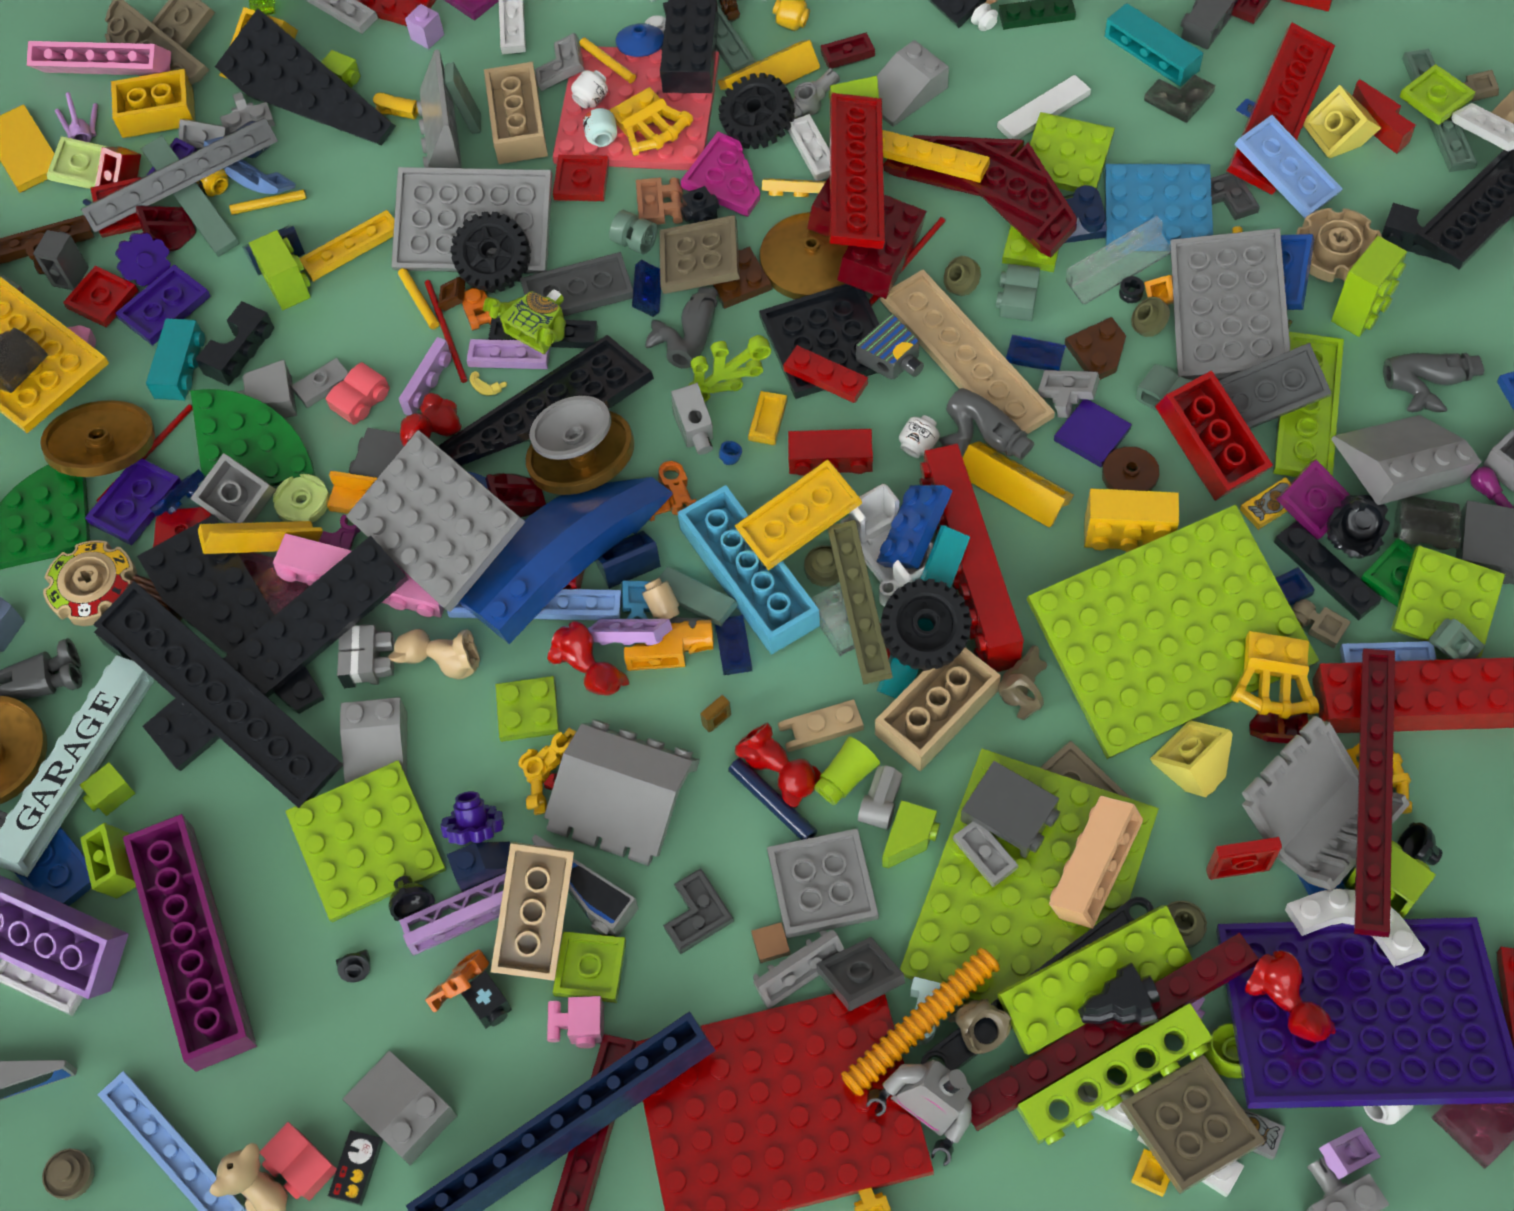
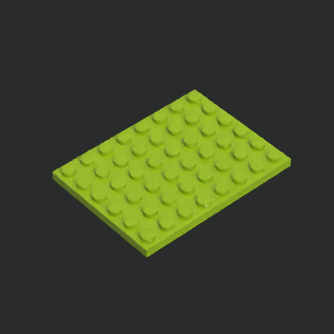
M1236 505L1035 592L1026 598L1106 759L1233 702L1230 698L1244 672L1246 635L1249 631L1308 640ZM1309 642L1308 666H1312L1319 662V659ZM1253 673L1246 687V691L1249 693L1259 690V674ZM1270 676V684L1280 680V677Z
M981 748L900 966L904 977L911 980L914 977L938 983L943 981L947 983V977L949 975L954 976L957 968L962 969V964L965 961L970 962L969 957L977 955L979 948L986 949L997 960L1000 970L996 973L992 972L990 979L985 978V984L983 986L978 985V990L975 993L970 992V998L967 1000L988 999L990 1003H993L998 999L996 993L1029 976L1091 929L1059 919L1049 905L1052 890L1058 886L1063 875L1064 865L1071 858L1076 848L1077 838L1083 833L1089 820V813L1096 806L1099 797L1104 796L1134 804L1142 816L1143 822L1095 925L1130 899L1159 808ZM993 761L1058 797L1057 810L1060 811L1052 827L1046 826L1041 835L1045 837L1037 852L1030 851L1026 858L1020 856L1021 850L990 832L1018 864V869L995 887L989 884L953 841V836L967 826V824L960 821L961 810Z

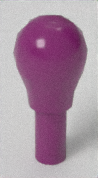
M1479 467L1473 471L1470 476V483L1476 491L1485 495L1489 500H1493L1497 506L1514 508L1502 493L1503 489L1499 484L1497 475L1491 468Z

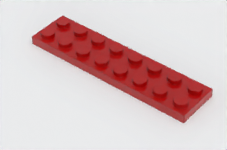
M1291 22L1284 34L1241 137L1273 115L1297 140L1335 45ZM1236 147L1227 172L1272 195L1277 189Z
M831 93L829 243L875 249H883L881 98Z

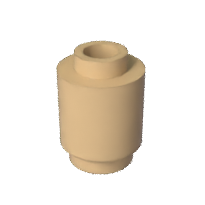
M657 578L644 585L646 590L642 592V595L653 618L671 619L680 614L678 609L679 603L668 580L662 582L660 578Z

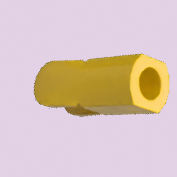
M377 93L373 96L376 109L382 114L416 119L418 116L416 100L394 97L385 93Z

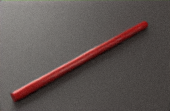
M943 217L939 218L912 249L901 272L944 224L945 219ZM873 294L869 299L871 307L879 299V296Z
M426 280L424 282L447 341L461 382L466 383L468 381L442 310L438 307L439 302L430 280Z
M188 404L155 438L151 449L142 459L145 460L193 410L192 405ZM110 485V486L101 494V496L96 500L97 502H98V501L101 499V497L106 493V491L111 487V485Z

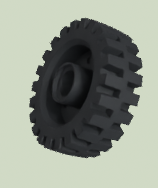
M755 73L750 74L749 80L744 76L740 78L742 81L740 84L735 81L732 84L734 89L727 88L725 91L727 97L722 96L720 100L722 105H719L718 108L720 112L719 119L727 135L740 141L741 145L746 149H749L750 145L753 149H759V144L763 148L768 147V141L770 140L773 144L778 142L776 136L783 138L786 135L784 129L789 130L791 128L790 122L794 121L793 113H795L794 102L785 84L779 78L776 79L774 75L769 74L767 77L765 73H760L759 78Z
M493 211L492 214L482 212V216L475 214L471 216V221L466 219L463 222L464 226L462 228L458 227L456 230L457 236L452 238L451 258L459 275L471 287L484 291L487 290L489 293H495V290L502 292L505 291L507 286L510 288L515 286L514 282L516 280L519 282L520 278H522V273L527 272V264H530L531 260L529 241L522 228L516 221L510 219L509 216L505 214L500 215L498 212ZM497 248L493 256H485L487 250Z
M917 579L915 582H908L903 587L898 588L888 599L881 617V635L890 654L897 658L899 663L904 666L909 665L912 669L917 670L919 668L923 669V671L933 668L939 669L951 663L966 646L971 631L970 611L968 606L965 605L962 595L959 596L957 590L953 587H947V583L942 581L938 583L935 582V579H928L927 581ZM923 618L929 619L933 623L934 628L930 631H923L919 628L918 621Z

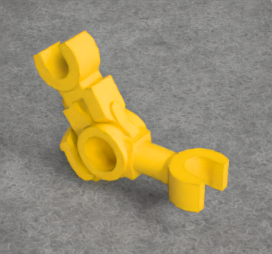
M562 732L557 733L553 737L550 746L543 747L539 752L535 749H528L519 759L518 766L523 769L527 782L531 784V794L526 798V807L528 810L534 809V815L546 812L547 802L543 795V783L550 776L551 770H554L561 763L563 753L570 743L568 742L561 747L563 742L568 739Z

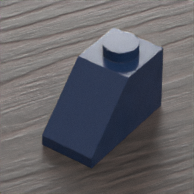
M510 842L473 843L446 854L456 882L462 892L506 873Z

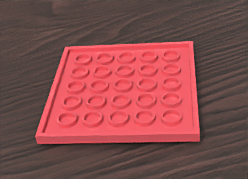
M597 46L636 75L635 81L629 83L581 47L584 70L592 72L597 70L602 73L606 78L605 83L608 87V93L595 108H582L573 100V93L571 91L572 84L582 72L568 78L553 152L554 164H557L558 154L608 155L609 167L689 170L707 145L720 59L719 52H716L712 93H663L660 75L662 49L648 56L633 57L623 54L617 47ZM648 87L660 98H663L667 106L680 112L687 111L693 117L691 125L685 127L680 132L677 140L666 142L664 147L659 150L651 149L639 152L640 155L633 156L628 137L618 126L617 137L605 147H598L589 143L585 137L583 118L589 111L596 108L609 110ZM664 116L662 117L669 126H673L676 123ZM653 122L647 125L655 134L659 135L662 133ZM639 131L634 133L637 142L647 140Z

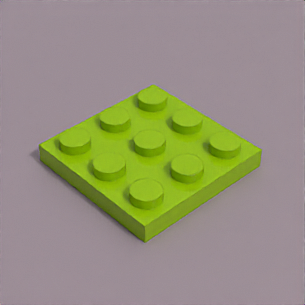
M1040 112L1030 146L1058 189L1075 192L1077 188L1085 185L1097 189L1115 128Z
M1417 546L1413 553L1391 630L1422 641H1429V638L1445 619H1456L1485 645L1505 574L1422 546ZM1483 650L1478 654V656L1475 659L1482 657Z

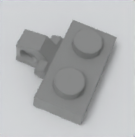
M242 92L233 94L237 107L231 109L232 113L220 117L222 126L230 127L229 134L235 132L249 121H258L264 117L270 127L275 126L267 102L253 105L252 102L246 103Z
M1044 370L1038 391L1042 398H1053V403H1056L1055 408H1057L1058 412L1057 417L1069 418L1072 404H1078L1079 399L1094 400L1100 378L1098 372Z

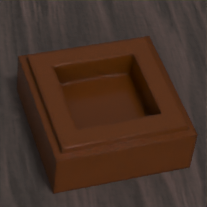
M457 277L441 285L438 307L443 311H447L463 303L466 281L461 277Z

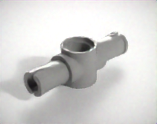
M829 68L815 82H803L795 88V97L792 99L795 107L794 119L808 114L810 116L814 115L821 109V100L830 89V85L837 84L840 81V77L835 71Z

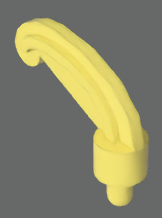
M477 371L470 375L471 385L482 395H496L502 392V388L507 386V382L500 384L496 382L488 385L479 379L480 375Z

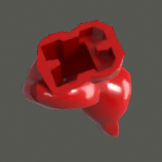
M434 393L425 395L420 406L422 414H411L401 421L400 440L402 445L405 446L417 430L421 431L429 439L432 432L446 437L459 432L462 424L457 415V405L453 401L443 399Z
M573 621L569 623V626H562L554 633L547 657L549 663L555 665L567 662L577 671L585 673L584 686L587 691L598 695L610 696L618 692L621 686L629 685L627 676L614 665L608 662L595 661L593 656L594 638L584 624L579 621Z
M767 722L744 736L735 745V754L739 758L745 759L756 770L770 769L778 772V787L782 792L784 802L790 807H797L803 798L814 791L815 784L820 779L822 773L803 758L789 761L784 748L772 738V727Z
M1283 950L1274 951L1273 955L1265 954L1262 956L1245 986V992L1253 996L1267 994L1280 1008L1289 1012L1288 1029L1291 1034L1316 1043L1326 1040L1330 1034H1336L1335 1025L1326 1010L1313 1002L1302 1001L1300 996L1302 969L1298 960L1291 953Z

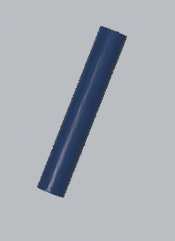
M741 758L736 759L730 765L728 772L799 839L813 838L817 834L818 830L795 808L785 803L783 797Z

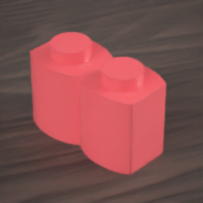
M361 362L351 369L343 381L332 388L325 399L332 411L355 425L368 416L372 406L386 398L390 387L384 376Z
M289 1122L259 1152L265 1158L262 1166L275 1178L281 1174L287 1181L283 1187L297 1200L302 1195L310 1201L337 1170Z

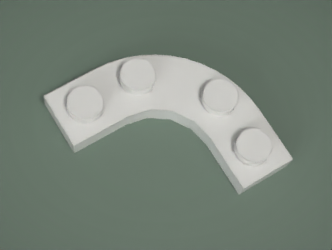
M1333 889V891H1320L1287 903L1285 911L1302 936L1330 925L1341 923L1354 925L1355 890ZM1391 907L1389 938L1372 937L1379 944L1391 964L1396 967L1422 957L1425 949L1405 920Z

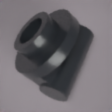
M367 949L336 959L337 970L341 979L347 982H358L368 975L370 971V957Z

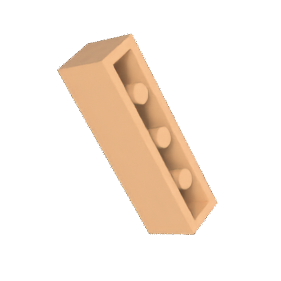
M1100 796L1096 806L1091 809L1088 823L1083 833L1078 836L1076 848L1071 858L1065 863L1063 875L1058 886L1052 890L1049 905L1059 919L1094 928L1143 822V818L1134 804Z

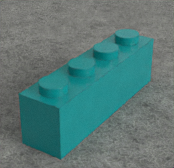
M1128 3L1124 4L1107 18L1104 37L1181 87L1200 71L1203 58L1202 51Z

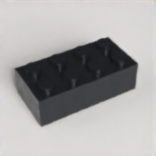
M668 0L660 67L663 93H712L719 22L717 0Z

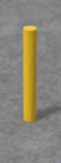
M584 37L580 40L579 45L627 82L633 83L635 81L636 75L587 38Z
M302 189L231 204L229 208L231 214L234 215L305 200L307 197L305 190Z
M400 269L398 275L428 326L432 330L438 328V320L407 269Z

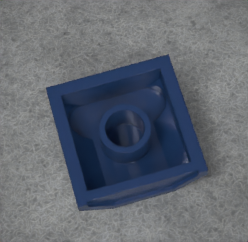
M1085 185L1077 188L1074 194L1064 196L1077 217V228L1065 243L1106 238V215L1099 191L1092 186Z

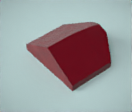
M136 206V213L142 231L150 234L152 239H161L170 252L179 250L195 236L196 231L192 220L182 207Z
M497 473L494 475L488 474L485 478L488 490L519 517L531 515L546 505L542 489L537 487L529 477Z
M1257 713L1249 723V733L1251 736L1267 742L1288 744L1296 735L1301 736L1300 730L1308 723V713L1293 715L1288 719L1279 718L1278 714L1268 713L1265 716Z

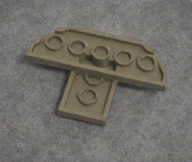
M113 0L105 18V21L108 23L105 39L107 43L156 44L171 51L170 71L185 69L188 80L193 85L201 81L210 69L187 52L186 49L215 12L201 0H168L153 21L150 22L124 0Z

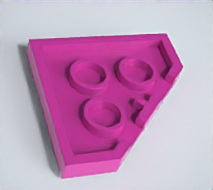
M717 131L681 179V188L692 191L706 186L709 193L716 196L719 205L746 217L750 215L760 201V191L754 183L753 173L747 159L744 157L740 141Z

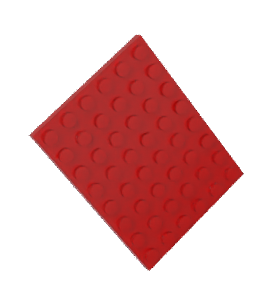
M833 993L701 1025L702 1030L716 1051L643 1100L665 1211H789L858 1194V1191L871 1187L874 1190L934 1175L920 1120L890 1098L891 1095L887 1098L886 1111L881 1116L875 1115V1109L879 1102H873L869 1107H866L868 1093L873 1089L882 1090L884 1088L882 1084L904 1064L903 1057L899 1062L897 1060L894 1061L895 1066L893 1068L888 1067L885 1075L880 1074L878 1082H871L872 1087L870 1089L865 1088L863 1090L864 1094L861 1097L855 1095L842 1080V1072H849L851 1064L856 1065L859 1057H865L864 1052L867 1050L871 1052L874 1043L879 1044V1039L882 1036L887 1037V1032L890 1029L895 1030L885 994L851 1011ZM650 1038L643 1039V1040H639V1041H635V1042H636L635 1048L638 1047L639 1045H641L642 1043H644L645 1041H647V1040L650 1039Z

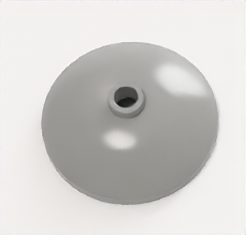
M573 396L562 399L548 406L536 417L530 428L529 437L531 444L537 453L550 459L566 460L582 456L593 450L605 438L611 426V415L606 404L595 397Z

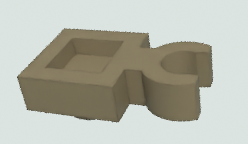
M1492 70L1466 76L1464 84L1476 92L1472 102L1499 95V87Z

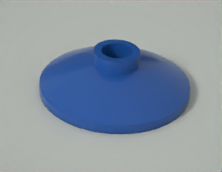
M632 24L623 28L617 34L616 46L619 51L628 56L644 57L654 54L662 48L664 34L658 27L650 24Z

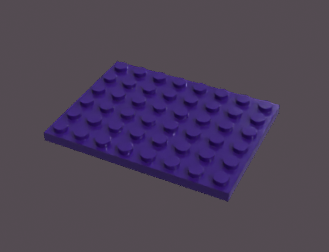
M1477 917L1404 919L1425 951L1422 957L1396 967L1391 964L1372 936L1354 934V925L1350 924L1330 925L1304 936L1300 934L1293 922L1218 924L1216 929L1218 944L1240 933L1259 959L1265 954L1273 955L1274 951L1279 950L1291 953L1298 960L1302 969L1300 984L1302 1001H1310L1321 1006L1327 1011L1336 1028V1034H1330L1326 1040L1316 1043L1291 1034L1288 1029L1289 1012L1280 1008L1267 994L1253 996L1245 992V986L1253 974L1255 966L1227 982L1226 989L1247 1108L1514 1103V1048Z

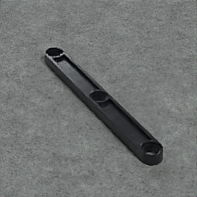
M1134 897L1128 900L1095 925L1093 929L1091 928L1030 975L1135 920L1130 915L1129 910L1131 907L1140 905L1146 909L1147 913L1152 911L1154 908L1151 902L1143 897ZM999 999L991 1003V1005H994L999 1010L1004 1011ZM982 1018L975 1024L974 1035L980 1043L988 1044L996 1038L998 1033L997 1025L992 1019ZM959 1027L926 1052L922 1057L921 1064L927 1063L933 1057H937L944 1062L946 1068L952 1071L960 1069L978 1054L968 1050Z

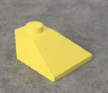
M1341 85L1306 117L1303 124L1328 158H1333L1361 147L1381 129L1368 110Z
M1191 720L1162 746L1150 760L1185 792L1206 798L1226 778L1233 734L1229 729Z

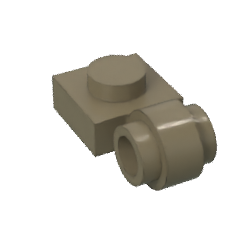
M1306 599L1295 602L1292 607L1301 627L1304 628L1305 626L1312 625L1308 634L1332 648L1336 647L1351 621L1326 607L1323 608L1320 614L1316 613L1315 605Z

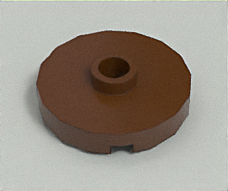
M1122 447L1114 450L1107 456L1102 468V479L1108 489L1152 491L1159 479V465L1155 458L1146 450L1138 447Z

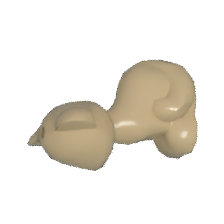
M468 629L462 630L453 640L437 639L430 641L429 635L424 630H411L398 636L394 644V652L388 656L389 660L393 662L408 664L420 663L427 657H430L436 661L444 675L457 680L467 678L473 674L479 667L480 662L474 637Z
M250 1143L243 1150L231 1152L222 1158L217 1168L216 1181L210 1187V1193L213 1196L222 1197L242 1193L246 1199L244 1205L246 1211H286L288 1191L275 1181L274 1177L259 1170L260 1153L257 1144Z

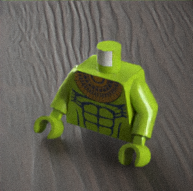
M552 290L546 297L532 291L524 297L510 302H500L492 297L485 299L482 310L484 312L490 311L489 316L493 319L500 316L504 333L545 355L552 343L564 339L566 321L560 307L564 297L557 290Z

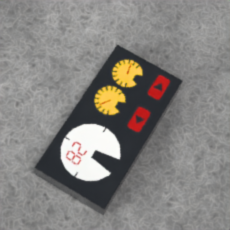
M350 1130L328 1194L330 1198L362 1206L383 1143L381 1137Z

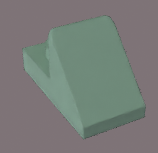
M1445 619L1429 638V642L1450 659H1475L1485 647L1481 641L1456 619Z

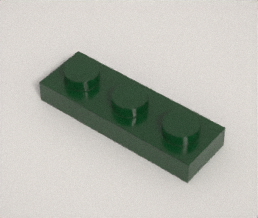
M1031 0L999 5V16L1003 30L1075 20L1076 16L1072 0Z

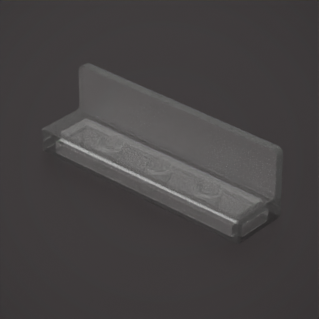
M1155 216L1067 269L1066 282L1082 304H1087L1119 285L1124 278L1134 276L1171 254V246L1162 236L1163 222L1158 216Z

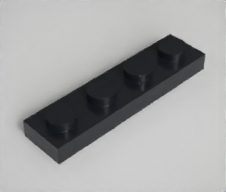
M492 318L488 340H517L504 333L500 318ZM565 320L564 339L552 343L551 347L588 348L596 342L597 321Z
M1297 521L1276 536L1274 543L1358 621L1380 604L1382 598Z

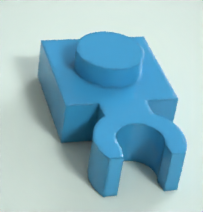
M622 581V612H630L627 619H648L644 612H650L642 592L646 590L644 585L651 581Z

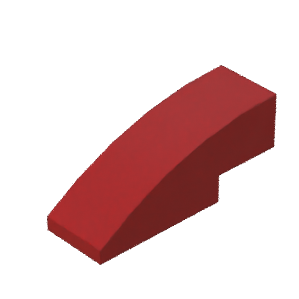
M1361 79L1358 80L1352 96L1368 110L1380 125L1381 129L1374 136L1397 154L1410 143L1416 125L1399 114L1401 105Z

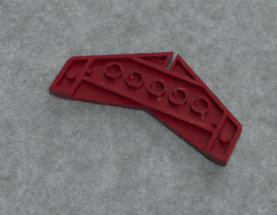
M926 135L911 136L990 157V165L980 183L887 159L883 163L884 171L893 176L981 196L1039 252L1050 258L1077 228L1075 213L1029 142L1024 146V140Z

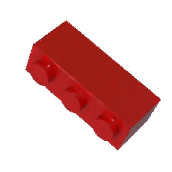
M872 429L788 431L789 474L805 476L827 459L839 473L862 474L873 472Z

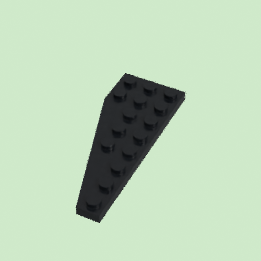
M260 9L255 11L215 65V68L253 99L267 102L272 106L331 126L382 146L396 127V125Z
M606 335L438 445V447L460 466L529 440L530 428L534 420L544 409L553 403L573 396H591L604 402L609 409L653 380L652 371L610 336Z
M212 515L137 557L163 602L180 615L189 625L202 633L217 648L228 655L275 615L238 553L203 554L198 528L200 524L219 523L216 516ZM306 667L274 692L278 698L298 714L325 700Z

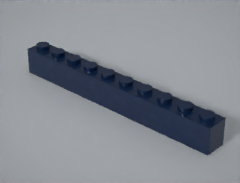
M689 1011L406 1205L408 1211L485 1210L716 1051Z

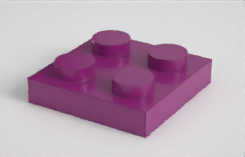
M1315 459L1304 468L1276 500L1318 540L1326 533L1327 520L1333 514L1335 507L1341 506L1340 502L1350 494Z

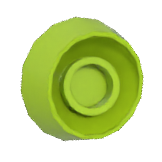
M1227 1023L1210 1032L1213 1039L1206 1045L1209 1050L1204 1053V1056L1218 1074L1228 1078H1242L1233 1023Z

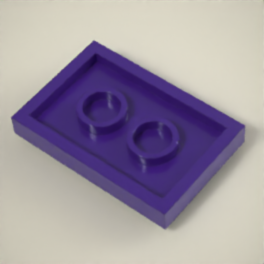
M172 265L115 314L121 322L153 346L159 341L166 318L185 319L209 299L211 295L205 287L176 265Z
M141 458L133 465L125 468L87 514L85 519L94 527L132 546L155 518L156 511L163 508L180 487L182 481L178 476Z

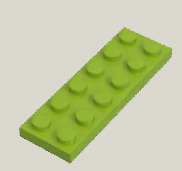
M1289 332L1290 351L1307 343L1311 344L1332 396L1278 417L1273 474L1297 477L1310 462L1316 459L1333 476L1335 444L1331 439L1336 435L1344 339Z
M1161 905L996 994L1004 1011L1012 1018L1010 1024L1024 1053L1030 1055L1085 1025L1086 1023H1083L1080 1018L1078 1009L1089 997L1101 993L1105 982L1116 977L1118 969L1132 963L1141 978L1150 975L1155 983L1193 959L1167 905Z

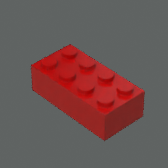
M1212 370L1166 394L1155 406L1215 501L1260 477L1273 466Z

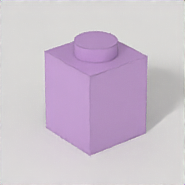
M422 4L405 18L411 40L427 49H430L444 35L439 13Z

